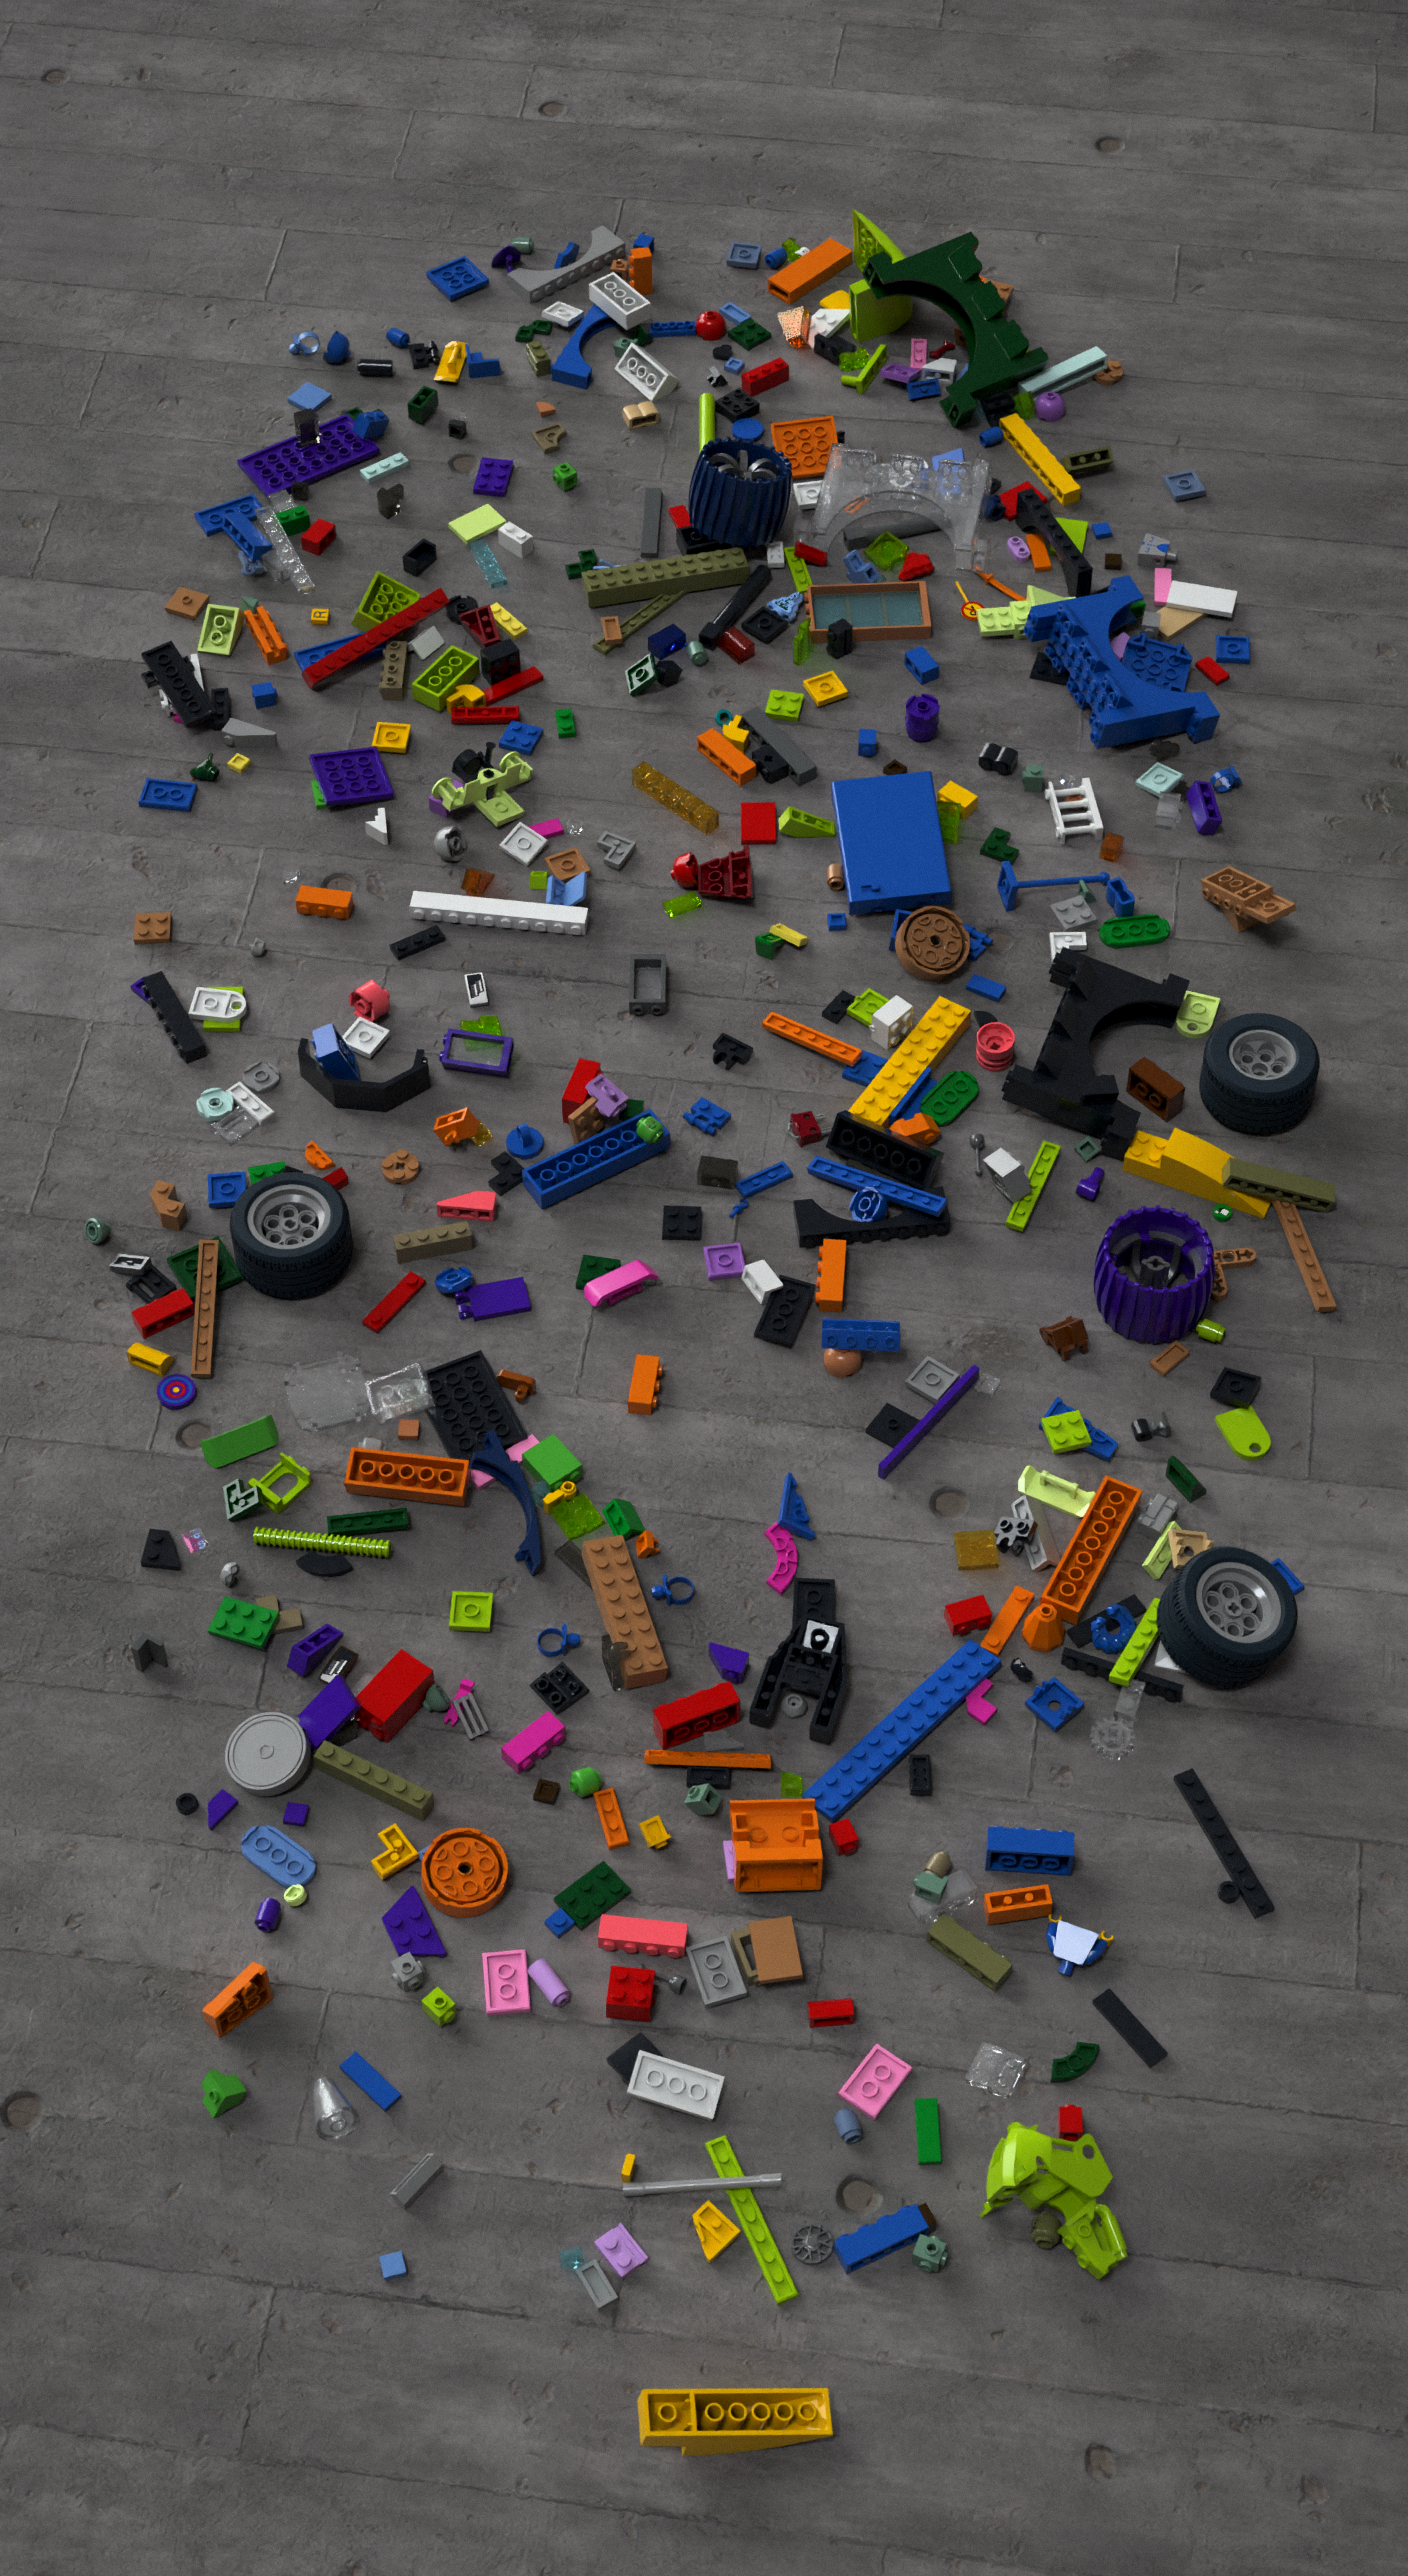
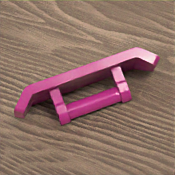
M635 1260L588 1282L584 1287V1295L594 1307H599L604 1299L611 1306L629 1295L641 1292L642 1286L640 1282L649 1278L657 1280L659 1275L643 1261Z

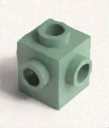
M920 2234L912 2254V2264L918 2265L926 2272L934 2271L938 2273L940 2265L945 2266L949 2253L945 2252L946 2243L938 2237H928Z

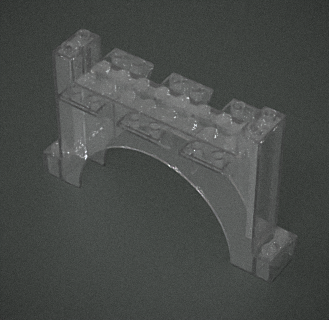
M832 443L813 517L797 515L793 528L794 545L798 541L828 554L835 538L852 523L879 513H908L926 518L946 533L953 544L956 554L955 570L987 574L991 561V539L987 536H980L992 486V460L976 459L973 472L972 462L940 459L938 469L924 468V457L892 453L890 464L876 463V451L849 449L848 444Z

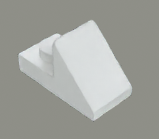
M378 808V815L375 816V821L365 822L366 834L380 843L388 845L385 808Z

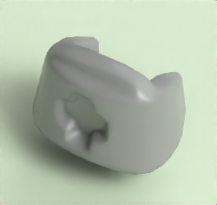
M255 938L254 944H249L252 956L260 957L266 948L265 941Z

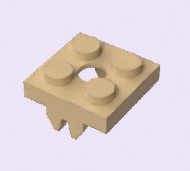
M1170 1529L1168 1531L1173 1565L1176 1569H1182L1192 1558L1185 1554V1547H1189L1194 1553L1193 1556L1204 1550L1211 1549L1214 1544L1213 1540H1208L1206 1532Z

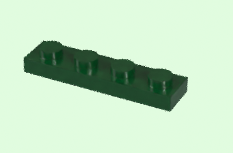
M407 1508L327 1516L328 1536L334 1534L336 1537L337 1535L346 1536L409 1529Z

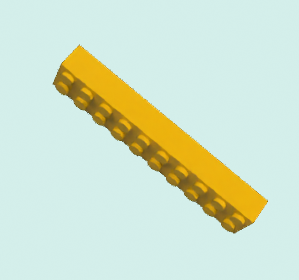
M939 996L849 1109V1112L889 1128L890 1113L927 1067L931 1068L933 1073L970 1026L971 1010Z

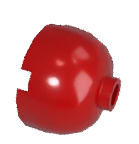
M715 311L702 313L696 322L697 336H702L703 340L706 341L719 340L720 336L726 334L724 317Z
M692 852L678 856L673 863V870L670 871L672 879L685 888L698 887V862Z

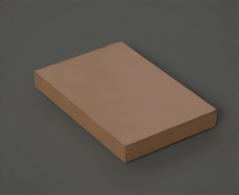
M787 1916L748 1922L759 1985L803 1978L792 1917Z

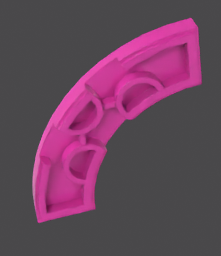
M777 1521L765 1531V1537L772 1543L777 1554L775 1570L766 1580V1584L782 1596L795 1577L798 1555L789 1530L777 1525Z

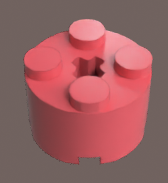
M370 980L350 993L349 1004L351 1007L354 1006L356 1010L354 1014L358 1018L362 1017L373 1022L389 1011L390 1004L388 999H390V994L387 990L382 989L376 984L374 980Z

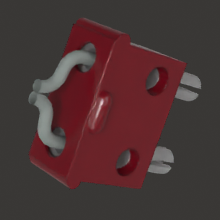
M812 1111L799 1114L792 1113L787 1126L788 1129L785 1132L787 1135L789 1134L795 1138L800 1147H803L806 1144L820 1142L821 1136L831 1133V1128L820 1129L817 1122L825 1120L824 1114L814 1116Z

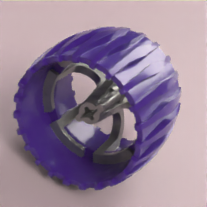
M1156 1205L1155 1208L1141 1206V1209L1135 1211L1131 1209L1124 1216L1120 1215L1117 1217L1114 1224L1109 1226L1101 1241L1094 1268V1294L1098 1311L1102 1314L1104 1322L1109 1323L1114 1332L1118 1331L1126 1339L1138 1340V1343L1145 1341L1152 1342L1154 1345L1164 1341L1169 1343L1172 1339L1184 1337L1201 1320L1210 1301L1215 1279L1212 1241L1209 1240L1206 1229L1203 1230L1197 1220L1194 1221L1187 1213L1184 1212L1182 1214L1175 1211V1208L1172 1207L1166 1209L1160 1208V1205ZM1130 1263L1137 1282L1133 1283L1128 1280L1127 1276H1122L1118 1268L1129 1266ZM1179 1271L1183 1272L1189 1280L1183 1286L1176 1285V1288L1167 1289L1166 1287Z

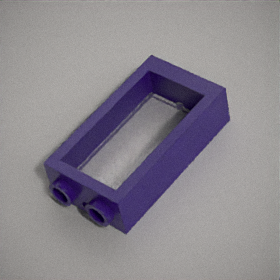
M448 1028V1032L444 1034L443 1038L444 1051L440 1052L439 1061L444 1069L508 1078L515 1046L512 1037Z

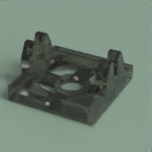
M607 1634L601 1638L602 1661L612 1689L618 1691L621 1690L622 1679L619 1661L628 1658L631 1652L630 1650H624L628 1648V1643H612L610 1635Z

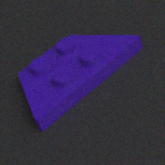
M413 1885L382 1917V1923L398 1957L410 1951L411 1955L417 1958H426V1955H436L440 1958L447 1957L445 1949Z

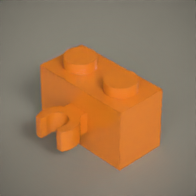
M467 1107L438 1117L433 1131L445 1146H450L452 1143H459L460 1140L475 1136L480 1122Z

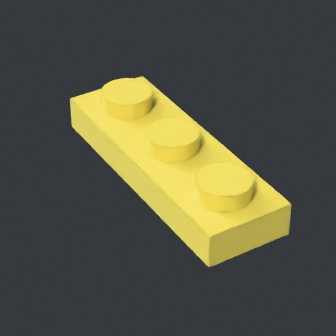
M496 602L491 605L497 626L514 641L528 633L527 628Z

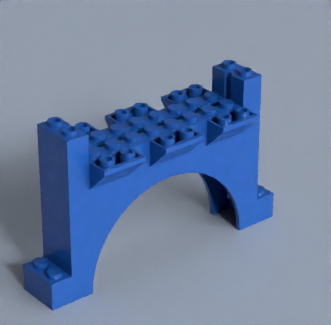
M1130 575L1112 578L1108 592L1031 606L1024 627V634L1030 642L1048 639L1045 654L1049 657L1053 667L1062 674L1066 670L1069 671L1068 691L1072 694L1081 710L1089 705L1093 709L1089 718V724L1092 727L1090 740L1097 749L1187 731L1188 736H1190L1194 743L1212 739L1220 714L1205 691L1177 692L1154 686L1131 673L1115 656L1109 642L1110 634L1125 625L1135 623L1137 619L1129 609L1130 605L1144 600L1143 595Z

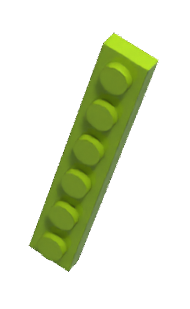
M1043 1140L1027 1175L1031 1181L1029 1185L1032 1191L1014 1203L1006 1220L1005 1227L1021 1232L1024 1231L1061 1151L1060 1145Z
M1159 1598L1153 1599L1109 1674V1682L1129 1687L1159 1635L1157 1629Z

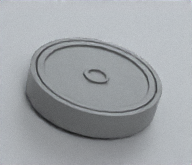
M278 1712L260 1713L242 1722L230 1736L225 1750L226 1767L236 1784L247 1793L256 1796L277 1795L293 1787L306 1772L311 1756L310 1742L301 1726L290 1716Z

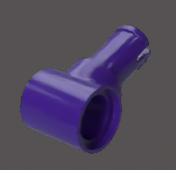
M1096 1167L1090 1177L1086 1178V1180L1082 1178L1077 1186L1076 1194L1094 1201L1100 1190L1099 1182L1105 1174L1104 1170Z

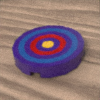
M183 1374L170 1375L158 1384L157 1397L160 1403L168 1409H182L183 1406L190 1405L195 1399L196 1387L188 1376Z

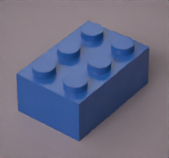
M330 1023L313 1030L314 1038L312 1043L317 1051L315 1052V1057L318 1063L321 1062L323 1068L337 1079L360 1081L355 1055L334 1024Z

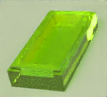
M695 891L662 902V907L669 918L702 907V902Z

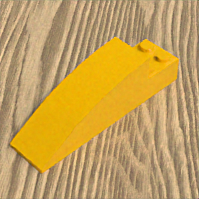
M1174 1128L1169 1140L1137 1130L1124 1156L1122 1171L1219 1204H1226L1233 1209L1263 1219L1272 1203L1271 1198L1222 1186V1168L1230 1157H1234L1218 1147L1177 1128Z
M828 2388L642 2389L637 2400L641 2446H681L682 2456L754 2451L811 2441L833 2435Z

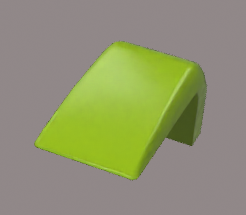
M854 209L852 210L854 262L861 272H863L869 257L883 251L891 258L892 264L906 258L887 234L863 214ZM865 279L849 285L851 335L857 343L894 332L911 318L913 313L912 296H889L877 300Z

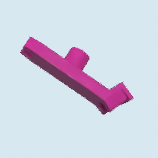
M463 1678L460 1682V1688L452 1701L472 1693L475 1682ZM461 1702V1703H459V1706H460V1708H461V1710H462V1712H463L464 1707H463L462 1702ZM451 1704L445 1716L444 1724L447 1725L449 1721H452L451 1727H454L459 1717L453 1704Z

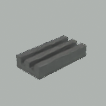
M118 1254L109 1267L111 1272L144 1275V1270L148 1269V1265H151L152 1261L150 1257Z

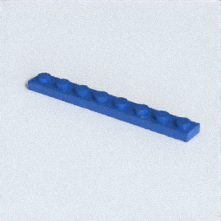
M816 1156L807 1167L809 1174L859 1191L866 1189L864 1188L866 1186L874 1187L885 1195L886 1200L937 1217L940 1216L948 1204L945 1198Z

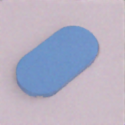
M258 1825L252 1827L244 1834L241 1848L245 1859L280 1886L286 1889L293 1885L305 1887L314 1879L316 1865L313 1856L277 1828L271 1825L261 1827Z

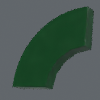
M1077 2042L1074 2051L1070 2055L1060 2059H1053L1051 2083L1069 2082L1084 2075L1097 2058L1099 2044Z

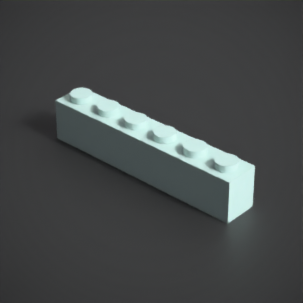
M1097 346L1018 382V394L1030 405L1044 392L1060 391L1107 369V355Z

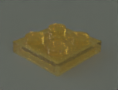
M994 1529L954 1532L953 1539L958 1571L999 1568Z

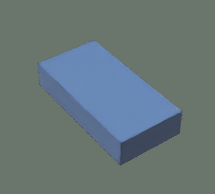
M732 302L719 308V313L737 326L752 319L751 315Z

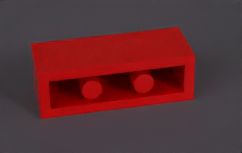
M779 357L743 373L742 390L753 397L789 381V365Z
M181 1288L143 1307H139L131 1313L134 1325L143 1339H146L194 1316L195 1308L194 1303L184 1288Z

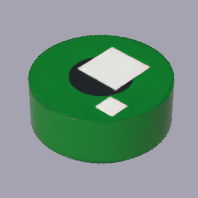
M1217 1204L1213 1209V1218L1218 1222L1229 1221L1232 1215L1231 1207L1226 1204Z

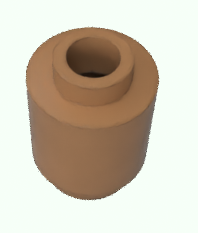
M832 864L826 870L827 884L832 890H840L845 883L843 869L839 864Z

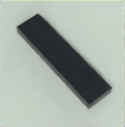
M1135 1594L1116 1603L1120 1606H1125L1133 1618L1146 1613L1145 1606ZM1105 1609L1068 1629L1067 1635L1079 1649L1092 1642L1093 1632L1091 1631V1623L1097 1617L1107 1620L1104 1622L1107 1632L1120 1627V1624L1115 1619L1109 1618Z
M1110 1988L1093 2000L1092 2004L1149 2068L1167 2056L1166 2050Z

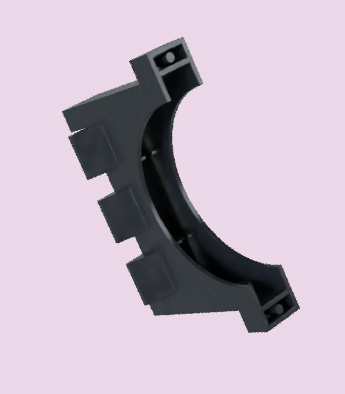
M1062 947L1061 952L1056 953L1048 974H1051L1049 982L1066 988L1033 1071L1015 1064L1013 1071H1008L1006 1081L1001 1091L1004 1092L1002 1100L1103 1138L1100 1144L1103 1146L1101 1154L1122 1161L1141 1112L1130 1108L1118 1099H1116L1115 1104L1079 1106L1078 1102L1083 1091L1097 1076L1090 1060L1089 1043L1101 1032L1125 1023H1151L1172 1028L1190 981L1170 973L1167 980L1163 979L1162 984Z

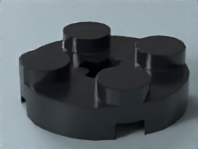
M461 595L454 596L449 599L450 602L446 606V615L450 620L455 621L456 624L462 625L458 615L477 609L478 603L470 596H467V598H461Z

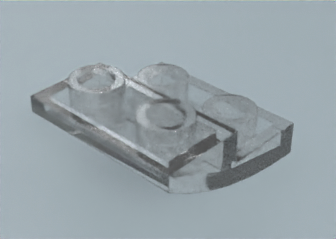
M982 2042L965 2077V2081L967 2084L986 2088L989 2094L1009 2098L1026 2063V2059L1001 2047Z

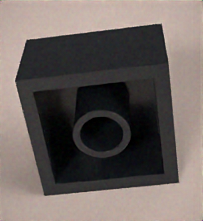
M510 638L480 650L482 675L490 686L521 672L520 651Z

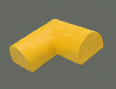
M396 1823L378 1833V1837L387 1848V1851L372 1859L371 1864L381 1880L418 1859V1852Z

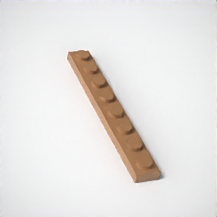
M1271 1199L1316 1311H1334L1337 1306L1295 1204Z
M199 1240L191 1378H211L219 1240Z

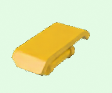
M452 341L445 346L434 380L458 383L466 360L465 344L468 343Z

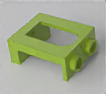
M282 1452L280 1453V1463L259 1481L253 1477L248 1482L249 1489L254 1486L261 1488L264 1505L277 1515L312 1485L309 1470L305 1467H300L292 1457H287ZM292 1474L296 1476L298 1483L282 1498L268 1489L284 1475Z

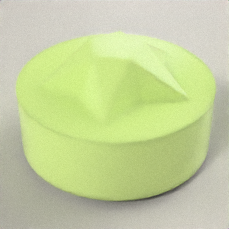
M301 1885L289 1887L284 1894V1898L290 1906L302 1904L307 1897V1892Z

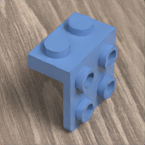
M583 871L566 884L554 875H551L547 882L546 904L574 906L582 902L586 897L587 873Z

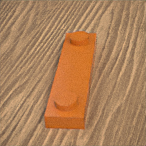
M1016 1585L980 1646L996 1657H999L1034 1599L1035 1593Z

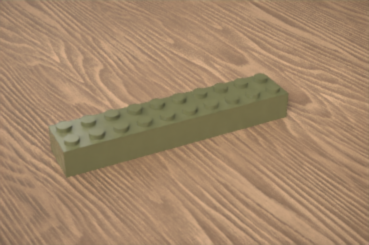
M734 547L713 552H702L694 555L581 572L582 589L588 607H598L654 598L660 594L673 595L681 591L692 592L742 584L749 578V565L742 547Z

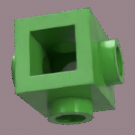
M567 462L553 468V481L564 491L577 485V472Z

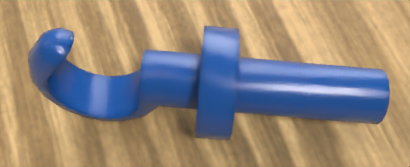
M740 1199V1202L745 1204H736L729 1217L734 1218L737 1213L740 1214L743 1211L742 1208L748 1207V1201Z

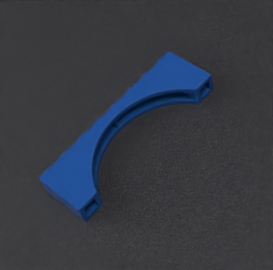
M595 303L588 310L586 317L582 319L581 325L576 328L573 337H570L567 346H564L561 355H558L555 364L551 366L552 381L586 390L593 380L592 367L582 358L580 354L581 349L598 332L610 327L620 326L619 323Z

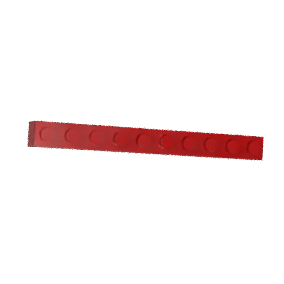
M438 588L307 667L301 676L310 689L386 644L387 641H391L444 609L450 600L442 588Z

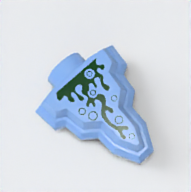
M797 592L789 597H781L778 600L774 599L767 603V607L772 612L788 620L789 623L796 618V613L799 611L798 606L802 604L804 595Z

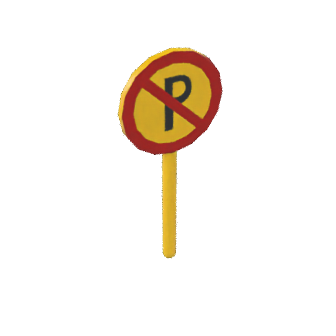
M956 581L955 584L966 602L961 607V614L968 620L976 621L977 609H984V606L978 602H969L959 582Z

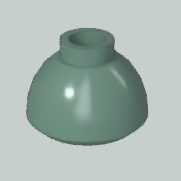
M90 1218L86 1222L85 1233L88 1240L93 1244L101 1243L111 1232L110 1225L99 1218Z
M432 1684L429 1687L426 1699L423 1701L425 1708L429 1712L431 1710L444 1711L450 1708L451 1703L444 1690L437 1684Z

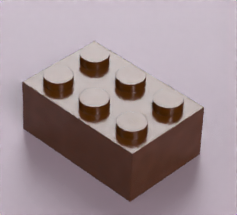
M1144 1056L1129 1068L1126 1092L1167 1123L1182 1111L1185 1087L1181 1082L1176 1081L1166 1071H1163L1153 1061Z

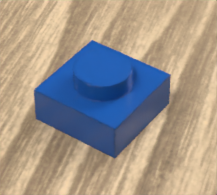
M561 1908L544 1920L545 1926L558 1939L575 1926V1922Z

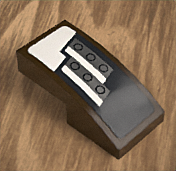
M341 1645L322 1670L318 1680L328 1685L336 1675H341L344 1678L347 1672L350 1673L359 1654Z

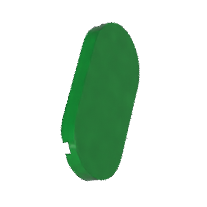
M1155 914L1112 918L1101 925L1099 938L1106 946L1116 949L1162 943L1168 938L1170 925L1166 919L1159 918Z
M966 1071L949 1072L924 1096L920 1104V1113L931 1116L937 1126L950 1124L976 1098L979 1091L976 1078Z

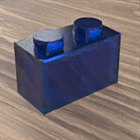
M674 623L648 637V651L660 661L686 647V633Z

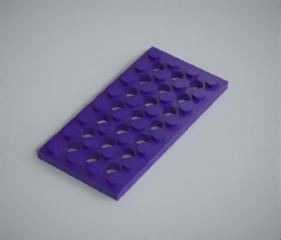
M345 414L238 459L237 464L266 498L271 500L379 454L380 451L379 447L370 438L363 439L352 431L355 421L348 414Z

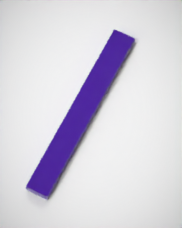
M972 1365L879 1463L878 1476L884 1480L979 1379V1367Z

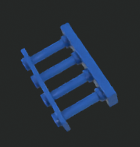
M823 1318L821 1347L826 1349L899 1351L900 1321Z

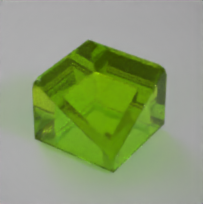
M781 1771V1797H801L802 1777Z

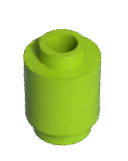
M1206 1318L1203 1321H1199L1196 1327L1198 1337L1214 1343L1216 1341L1221 1343L1226 1328L1222 1327L1221 1324Z

